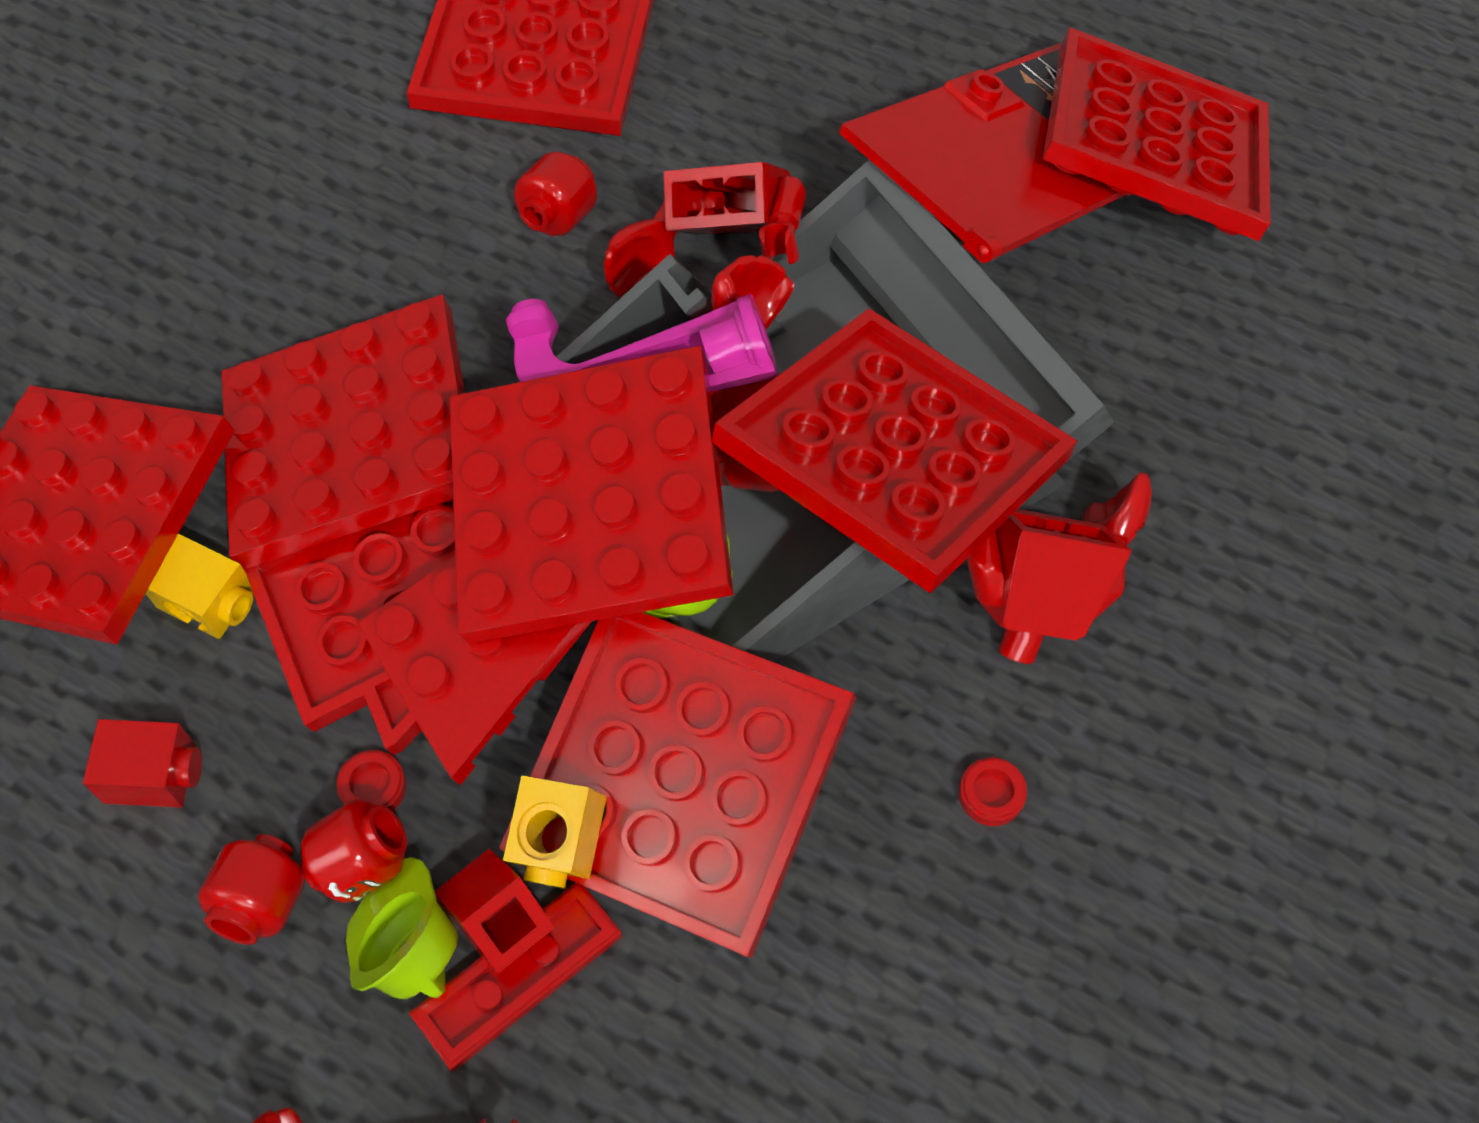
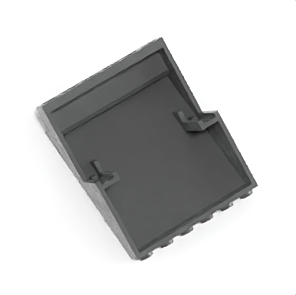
M870 160L866 161L800 220L799 227L795 231L799 251L797 262L789 264L787 254H780L771 259L774 262H778L785 269L786 275L794 283V290L789 300L766 330L779 375L870 308L1078 440L1069 460L1114 423L1104 404L935 216ZM669 254L556 357L568 364H579L693 320L712 311V291ZM1055 472L1018 509L1024 510L1064 486L1065 482ZM731 485L721 486L726 531L730 541V567L733 569L732 584L734 595L719 598L710 608L691 616L674 615L659 619L771 662H776L910 579L781 490L765 492L735 489Z

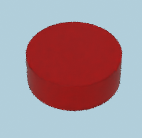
M368 750L354 755L342 766L337 777L336 786L339 798L343 804L352 800H367L375 805H383L394 811L405 796L407 782L401 765L392 755L379 750Z
M995 757L983 758L972 763L964 772L959 784V800L967 815L976 822L987 826H1001L1014 820L1021 812L1027 798V784L1022 773L1012 763Z

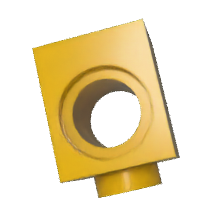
M180 534L177 535L146 592V595L156 608L187 624L192 619L201 623L198 629L217 639L222 637L229 625L237 626L248 615L253 603V591L247 574L239 563Z
M521 776L503 861L526 867L523 880L538 884L565 888L567 875L590 879L607 797L589 787ZM563 817L567 825L565 842L558 850L547 853L542 843L543 831L553 819Z

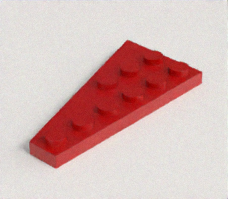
M717 447L718 463H720L723 455L720 448ZM453 557L366 616L357 625L446 771L456 783L461 785L476 767L472 763L475 757L495 733L501 736L516 717L512 711L537 680H546L592 621L468 644L458 634L456 560Z

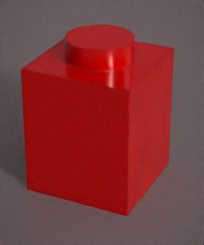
M98 719L83 784L103 804L183 808L187 787H196L201 776V751L179 723Z
M490 848L435 891L437 899L463 935L498 974L555 928L520 876Z

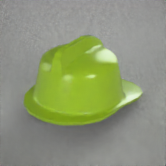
M412 857L405 858L401 872L387 884L366 895L347 925L346 945L350 965V982L353 989L365 991L373 987L391 997L408 999L420 992L430 997L438 998L445 992V967L456 949L459 936L454 923L436 900L430 871L422 860Z

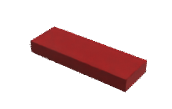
M575 883L543 908V911L555 928L499 974L481 956L446 983L445 992L438 998L428 997L409 1012V1015L452 1073L623 937L622 932L585 886Z

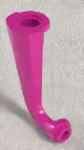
M752 294L737 298V301L693 320L579 364L565 363L553 354L552 344L559 326L545 301L540 299L520 301L513 306L511 313L506 318L508 331L515 343L514 363L520 382L700 345L707 359L710 392L770 380L779 375L772 346Z

